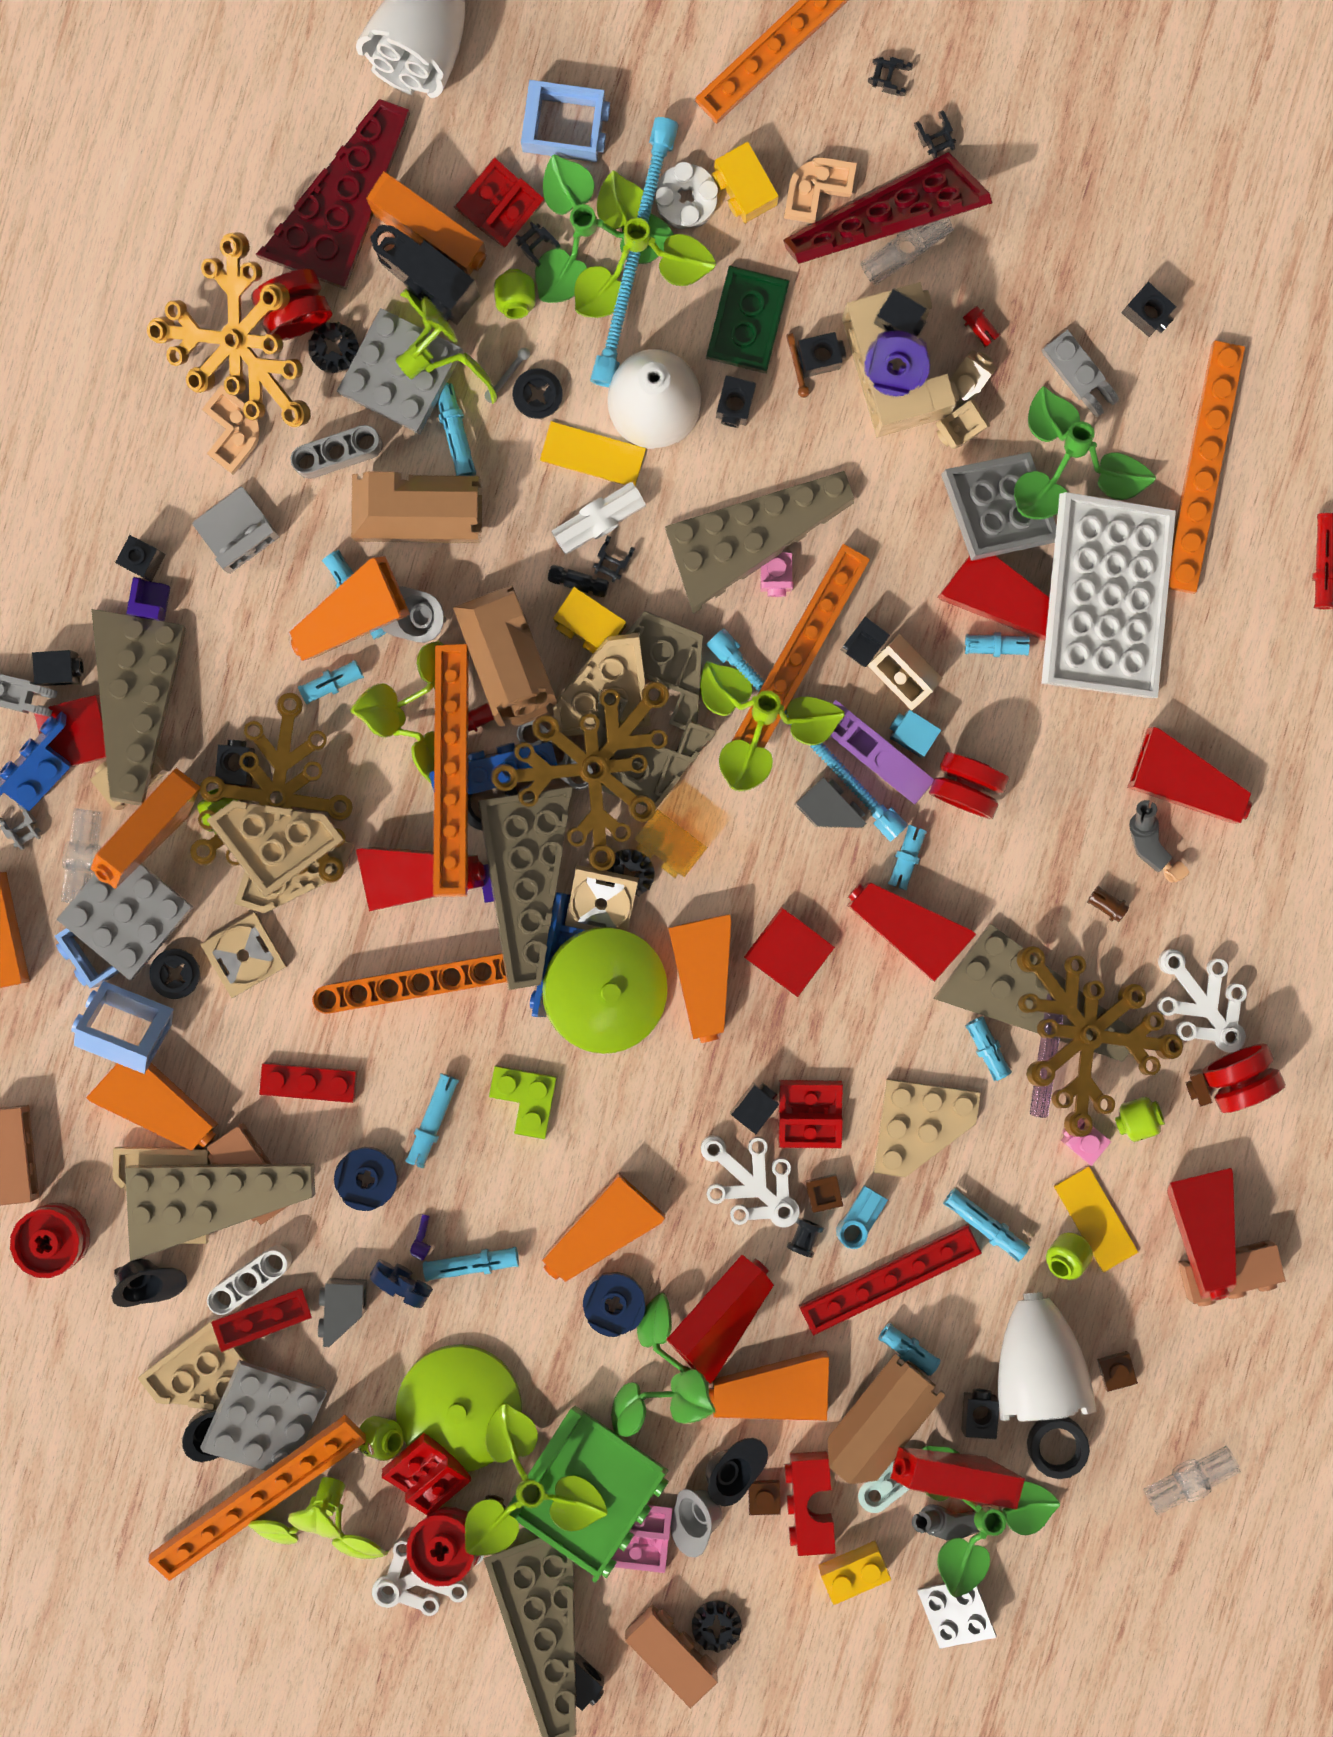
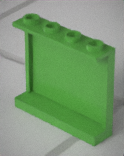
M575 1405L569 1410L529 1472L528 1478L540 1483L545 1493L555 1494V1486L560 1478L565 1476L581 1477L592 1484L599 1492L606 1505L607 1515L578 1531H566L554 1523L550 1516V1506L553 1500H543L539 1506L534 1508L522 1505L521 1508L515 1509L509 1515L514 1517L519 1524L594 1576L592 1581L596 1583L601 1575L607 1579L617 1562L612 1558L619 1548L625 1551L633 1539L634 1534L630 1530L636 1521L642 1524L652 1508L647 1504L653 1494L659 1497L669 1481L664 1477L669 1470ZM516 1494L508 1506L512 1505L518 1500Z

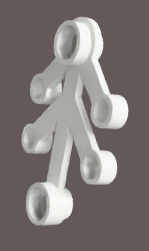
M1174 949L1163 951L1158 958L1159 968L1164 973L1174 974L1195 1003L1176 1001L1172 997L1165 996L1157 1002L1158 1011L1166 1016L1176 1013L1206 1017L1214 1027H1196L1191 1022L1183 1021L1176 1027L1177 1036L1185 1041H1190L1194 1038L1214 1041L1216 1046L1224 1052L1231 1053L1241 1049L1245 1043L1246 1034L1243 1027L1238 1024L1241 1002L1247 996L1246 988L1241 984H1230L1226 989V997L1229 1001L1225 1019L1218 1011L1221 981L1228 971L1227 963L1217 958L1208 962L1207 972L1209 977L1205 994L1185 968L1186 960L1184 955ZM1172 956L1178 959V965L1175 968H1171L1168 964ZM1216 962L1222 965V970L1219 974H1215L1212 970ZM1235 987L1241 990V995L1237 999H1234L1231 995ZM1169 1000L1172 1002V1009L1165 1012L1162 1005L1165 1001ZM1189 1025L1191 1027V1034L1184 1037L1181 1030L1184 1026ZM1229 1031H1233L1235 1034V1040L1231 1043H1228L1225 1038Z
M711 1135L702 1141L701 1153L703 1157L711 1162L718 1161L744 1184L722 1186L715 1183L710 1185L707 1189V1198L710 1202L719 1204L724 1199L758 1197L767 1205L746 1208L741 1204L733 1206L730 1211V1217L735 1224L742 1225L748 1220L770 1219L778 1227H789L797 1221L799 1206L794 1199L789 1197L788 1175L791 1171V1165L787 1159L780 1157L772 1163V1171L776 1175L777 1196L766 1187L765 1153L768 1147L763 1138L754 1137L748 1144L749 1151L752 1154L753 1175L726 1152V1145L722 1138ZM760 1141L764 1144L761 1152L753 1151L752 1145L754 1142ZM717 1144L720 1148L719 1152L716 1155H711L707 1151L709 1145ZM779 1162L787 1164V1170L784 1173H778L775 1170ZM719 1188L722 1191V1196L719 1199L712 1198L710 1196L712 1189ZM783 1206L790 1209L789 1215L787 1217H780L778 1215L779 1208ZM737 1209H742L746 1213L745 1217L741 1220H737L734 1217V1212Z
M399 1538L395 1542L393 1547L394 1556L388 1574L378 1578L372 1588L373 1599L381 1607L391 1608L398 1603H402L421 1610L426 1616H433L438 1612L440 1606L439 1598L434 1594H427L421 1597L406 1591L407 1589L417 1585L449 1596L454 1602H462L468 1593L467 1584L461 1580L450 1586H433L423 1582L413 1571L399 1578L404 1560L407 1559V1552H399L397 1546L400 1544L406 1545L408 1538ZM481 1556L480 1561L476 1565L483 1560L484 1556ZM383 1587H392L394 1593L391 1595L385 1594ZM461 1587L464 1590V1594L461 1596L455 1595L453 1588ZM430 1600L435 1603L436 1607L434 1609H427L424 1603Z

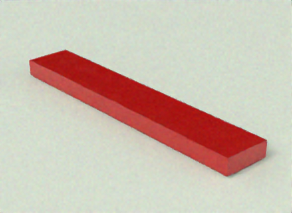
M966 1224L799 1305V1308L814 1336L982 1254L969 1225Z

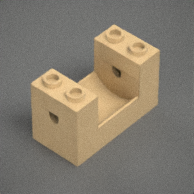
M921 282L895 289L925 307L926 311L922 318L924 320L927 319L929 309H932V301L928 290L923 291ZM892 290L848 302L842 316L876 438L944 419L953 411L956 406L955 401L959 400L956 384L949 381L947 374L926 380L920 388L916 387L904 396L883 394L873 386L874 383L870 380L869 376L867 378L864 368L867 350L871 343L876 340L877 336L885 331L873 323ZM896 358L890 360L889 362L893 364V369L899 370Z

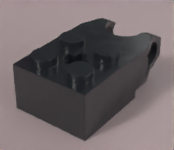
M379 225L370 236L380 263L402 281L408 290L414 293L421 302L424 297L429 299L447 322L450 320L457 325L480 295L475 280L425 240L419 245L409 236L391 225ZM388 232L395 236V238L384 237L380 245L377 243L382 233ZM387 245H395L391 250H384Z

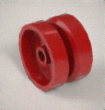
M299 269L276 276L261 284L251 294V299L254 306H256L260 301V293L264 286L281 283L288 289L290 295L288 305L283 309L271 310L262 321L267 335L276 333L281 336L282 340H289L309 333L315 328L322 326L333 315L326 297L318 295L322 287L315 271L312 269ZM271 293L270 296H271V300H272V302H273L274 297H273V295H272V293Z
M945 752L939 767L943 773L956 780L953 781L943 777L934 778L929 794L954 807L993 820L999 804L993 797L983 793V791L992 794H1004L1010 778L983 762Z
M1261 1043L1242 1048L1219 1058L1203 1069L1202 1073L1208 1086L1220 1088L1214 1096L1220 1112L1231 1113L1248 1108L1269 1099L1285 1088L1286 1083L1280 1070L1268 1068L1273 1062L1274 1057L1267 1044Z
M49 1203L27 1213L16 1223L10 1235V1251L14 1262L23 1272L35 1278H52L63 1274L85 1256L90 1245V1230L86 1219L77 1209L65 1203Z
M442 1507L427 1515L411 1531L406 1544L407 1560L413 1573L423 1582L433 1586H450L462 1580L480 1561L481 1556L468 1554L465 1550L467 1511L457 1507Z

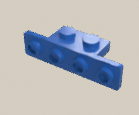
M61 711L55 718L50 716L40 728L42 733L35 740L30 738L19 751L21 755L14 763L8 761L0 770V796L5 793L23 808L30 811L71 766V762L48 746L65 727L66 714Z
M514 742L497 746V752L485 755L484 750L469 753L468 795L497 788L492 782L491 774L498 765L508 764L514 769L533 767L527 762H522L516 758ZM552 742L533 745L535 753L551 766L558 765ZM521 747L519 749L520 757L526 758L529 756V747ZM431 771L429 776L434 791V771ZM502 771L498 775L500 782H507L510 777L508 771Z
M557 892L554 898L541 985H537V989L533 991L530 998V1008L532 1009L533 1017L547 1016L543 1003L542 988L544 975L551 958L568 939L585 931V929L565 926L570 894Z

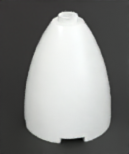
M385 0L361 33L356 43L357 52L359 55L366 56L373 64L371 71L390 86L409 95H413L416 90L427 93L430 98L438 97L448 81L459 52L464 28L465 0Z
M648 349L631 355L618 367L609 385L607 401L613 425L621 436L636 446L654 449L678 443L692 431L698 421L701 410V392L698 380L689 365L682 358L669 351Z
M1042 1292L1023 1294L1024 1300L1017 1302L1010 1316L1000 1353L998 1371L1000 1420L1008 1421L1010 1417H1015V1415H1017L1019 1421L1066 1418L1075 1415L1078 1409H1081L1082 1414L1096 1412L1088 1368L1069 1324L1050 1298H1043Z

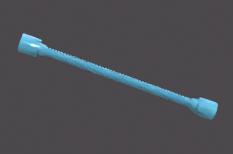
M656 117L654 119L649 143L653 146L651 164L649 165L650 168L648 169L649 172L647 173L648 176L637 218H642L647 223L663 159L667 156L668 151L673 150L679 127L676 121L665 117ZM630 251L628 254L613 312L614 316H612L613 320H611L612 324H610L608 339L605 344L606 347L602 350L601 356L597 355L590 381L599 386L609 388L612 377L620 365L616 360L618 355L616 349L618 348L617 345L621 336L620 333L626 314L625 310H627L633 286L632 283H634L633 279H635L634 275H636L635 271H637L640 252Z
M723 628L706 646L722 663L727 660L731 665L737 666L736 668L740 669L739 672H742V675H745L744 677L748 678L747 680L753 684V687L756 686L755 689L759 692L765 680L759 674L757 675L754 669H751L752 666H748L749 663H746V660H743V654L738 650L741 647L740 644ZM823 743L811 745L810 748H814L813 751H816V754L822 757L821 759L824 760V763H827V766H830L829 768L836 775L838 774V778L841 777L840 780L844 784L846 783V786H849L852 792H855L854 795H857V798L863 801L862 803L868 807V810H871V815L876 819L873 824L890 842L908 826L892 807L887 810L883 804L881 805L877 800L875 801V798H872V795L866 792L867 789H864V786L858 783L859 781L853 777V774L850 775L851 772L844 765L842 766L841 762L839 763V759L836 756L834 757V754H831V751H828L829 749L825 748L826 746Z

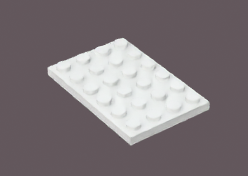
M1069 492L1060 493L1041 684L1144 698H1158L1175 510Z

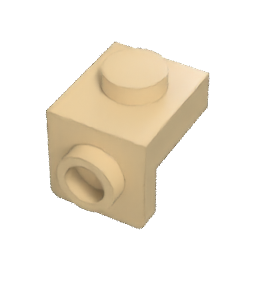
M971 350L949 380L950 382H955L959 397L966 402L976 398L997 369L992 364L993 359L986 353Z
M974 399L969 400L946 418L936 422V426L939 429L937 431L938 437L945 446L948 447L950 445L952 449L961 447L991 426Z

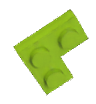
M494 1066L489 1097L520 1103L514 1134L539 1139L546 1138L556 1076Z

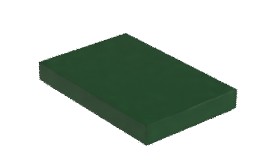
M729 265L706 359L767 374L790 280Z

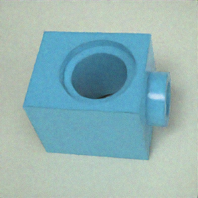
M908 710L904 715L898 713L889 727L890 730L894 731L890 739L920 758L925 757L941 732V729L911 710Z

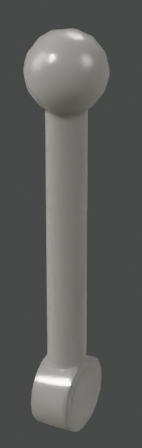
M521 348L518 351L516 360L494 386L496 395L520 363L529 358L530 351L527 348ZM487 390L485 392V399L492 403L490 392Z

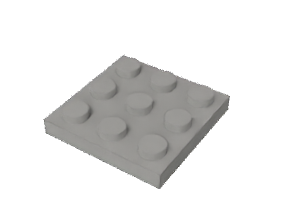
M380 308L337 392L421 434L439 400L444 386L449 381L459 361L435 368L430 373L424 369L415 378L409 379L398 366L395 359L409 349V346L417 340L424 329ZM439 336L427 346L434 356L430 360L431 363L464 352L461 347Z
M1030 452L945 469L941 474L971 561L1055 543L1057 526L1054 518L1031 519L1025 517L1018 512L1015 502L1014 488L1018 479L1027 472L1037 471Z
M141 864L116 889L109 883L99 880L94 874L56 920L127 979L133 980L193 909V906Z
M239 1360L200 1446L201 1450L211 1455L267 1471L305 1443L327 1394V1390L325 1387Z

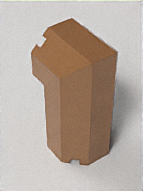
M379 471L363 472V479H361L358 474H352L351 538L354 542L480 543L481 537L478 532L482 533V495H478V488H482L481 479L479 476L408 474V480H403L399 472Z
M506 586L453 607L498 726H505V720H511L512 726H520L535 720L540 715L547 714L546 706L551 702L554 707L558 702L513 586Z
M897 1353L894 1354L828 1437L829 1468L848 1484L877 1481L896 1458L898 1447H905L946 1395L942 1390L936 1394L933 1391L936 1385L908 1361L901 1365L898 1362L901 1356Z

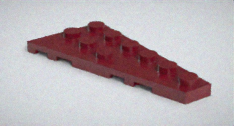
M379 99L356 127V132L345 146L342 145L333 161L326 169L324 168L294 205V210L283 224L280 223L274 235L265 246L259 249L256 256L293 271L312 269L315 271L318 280L346 290L373 217L367 197L382 173H389L410 116L409 109Z
M947 152L783 239L786 250L800 264L992 204L990 192L956 158Z

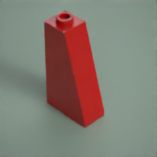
M969 556L938 595V598L946 603L1046 641L1050 598L997 556L972 561Z
M1156 727L1147 729L1127 788L1232 824H1238L1242 822V819H1247L1252 807V802L1249 801L1251 796L1249 791L1161 729Z
M382 847L356 850L369 911L435 897L433 895L434 852ZM468 855V890L483 887V880L485 879L484 866L479 861L478 855Z
M867 882L865 886L859 883L848 895L851 902L847 906L934 982L976 936L972 930L870 882Z
M1232 1168L1170 1182L1167 1189L1168 1197L1201 1299L1211 1297V1301L1225 1299L1230 1296L1229 1292H1232L1237 1285L1234 1179Z
M741 1255L666 1339L693 1370L701 1372L705 1380L710 1384L717 1377L774 1286L767 1276L769 1270L756 1258L751 1262L744 1255Z
M898 1447L891 1474L893 1480L910 1490L1010 1509L1018 1508L1025 1481L1024 1477L986 1456Z

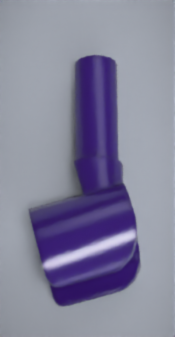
M422 1214L418 1234L410 1249L411 1255L421 1261L425 1259L431 1247L422 1242L430 1217Z

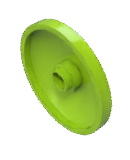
M592 928L568 939L551 958L543 980V1003L552 1026L569 1043L593 1053H616L640 1043L658 1024L667 1000V977L659 956L642 938L619 928Z
M448 1345L427 1353L407 1372L397 1395L396 1420L403 1430V1439L407 1446L425 1433L443 1446L467 1472L483 1468L495 1461L489 1455L485 1443L488 1423L494 1412L502 1404H508L522 1413L521 1394L512 1372L498 1357L482 1348L471 1345Z

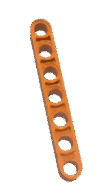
M500 953L327 984L319 987L314 992L312 1003L318 1012L330 1014L504 983L507 980L503 955ZM481 962L487 963L492 969V974L487 980L479 979L476 976L475 968ZM448 968H454L459 971L461 980L457 985H450L445 981L444 974ZM417 974H424L428 977L430 983L427 990L420 991L414 986V978ZM387 979H392L398 984V992L395 996H388L383 991V984ZM355 985H362L366 988L367 998L364 1002L356 1001L353 998L352 990ZM325 990L332 991L336 996V1003L333 1007H327L322 1003L321 996Z

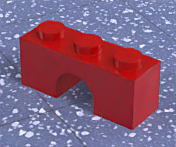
M827 1451L790 1453V1464H784L786 1483H792V1495H787L788 1515L794 1514L795 1525L789 1527L790 1546H796L798 1556L836 1554L832 1514H817L807 1506L813 1494L819 1491H831Z

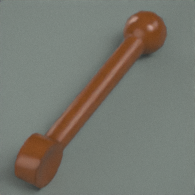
M793 333L786 334L799 383L798 395L806 398L810 394V389L805 386Z

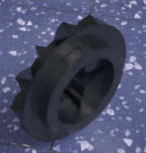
M325 322L324 325L314 329L311 338L308 340L309 355L318 368L330 373H337L348 369L359 350L358 340L353 331L340 322ZM324 339H330L332 342L340 339L338 347L343 355L340 356L334 351H331L329 354L326 353L328 347Z
M536 368L525 371L517 378L513 386L512 395L518 411L528 418L542 420L545 417L554 415L561 405L563 391L558 378L553 373L545 369ZM530 384L537 390L546 388V391L543 393L545 405L538 399L530 401L532 397Z
M624 849L614 853L615 862L610 869L605 871L623 875L625 864L630 872H638L634 876L639 878L635 896L640 897L642 893L650 889L654 880L655 871L651 860L642 852L633 849ZM606 881L607 884L615 885V883Z
M182 949L163 951L151 964L149 972L151 984L163 997L169 999L184 998L195 991L201 979L200 965L192 954ZM184 964L183 970L180 973L184 981L175 979L167 984L171 976L168 967L177 968Z
M710 1601L700 1606L695 1612L692 1619V1633L695 1642H698L704 1650L708 1649L719 1653L721 1650L731 1649L732 1645L739 1640L742 1628L741 1618L736 1609L730 1604L723 1601ZM715 1615H718L720 1625L726 1626L725 1629L720 1630L719 1638H715L713 1630L708 1629V1626H713Z

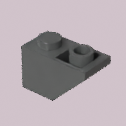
M824 777L821 778L794 804L815 827L862 828L867 824L862 819L866 815L854 801L848 804L841 796L844 793L843 789L832 778L828 782Z
M330 1278L325 1283V1287L320 1288L319 1305L324 1306V1318L319 1319L318 1337L323 1338V1347H330L366 1312L367 1280Z

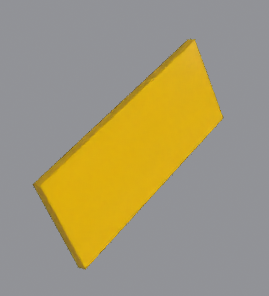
M551 421L540 461L622 485L632 482L636 486L646 448Z
M1089 1166L1053 1186L1080 1234L1091 1246L1093 1256L1103 1273L1139 1253Z

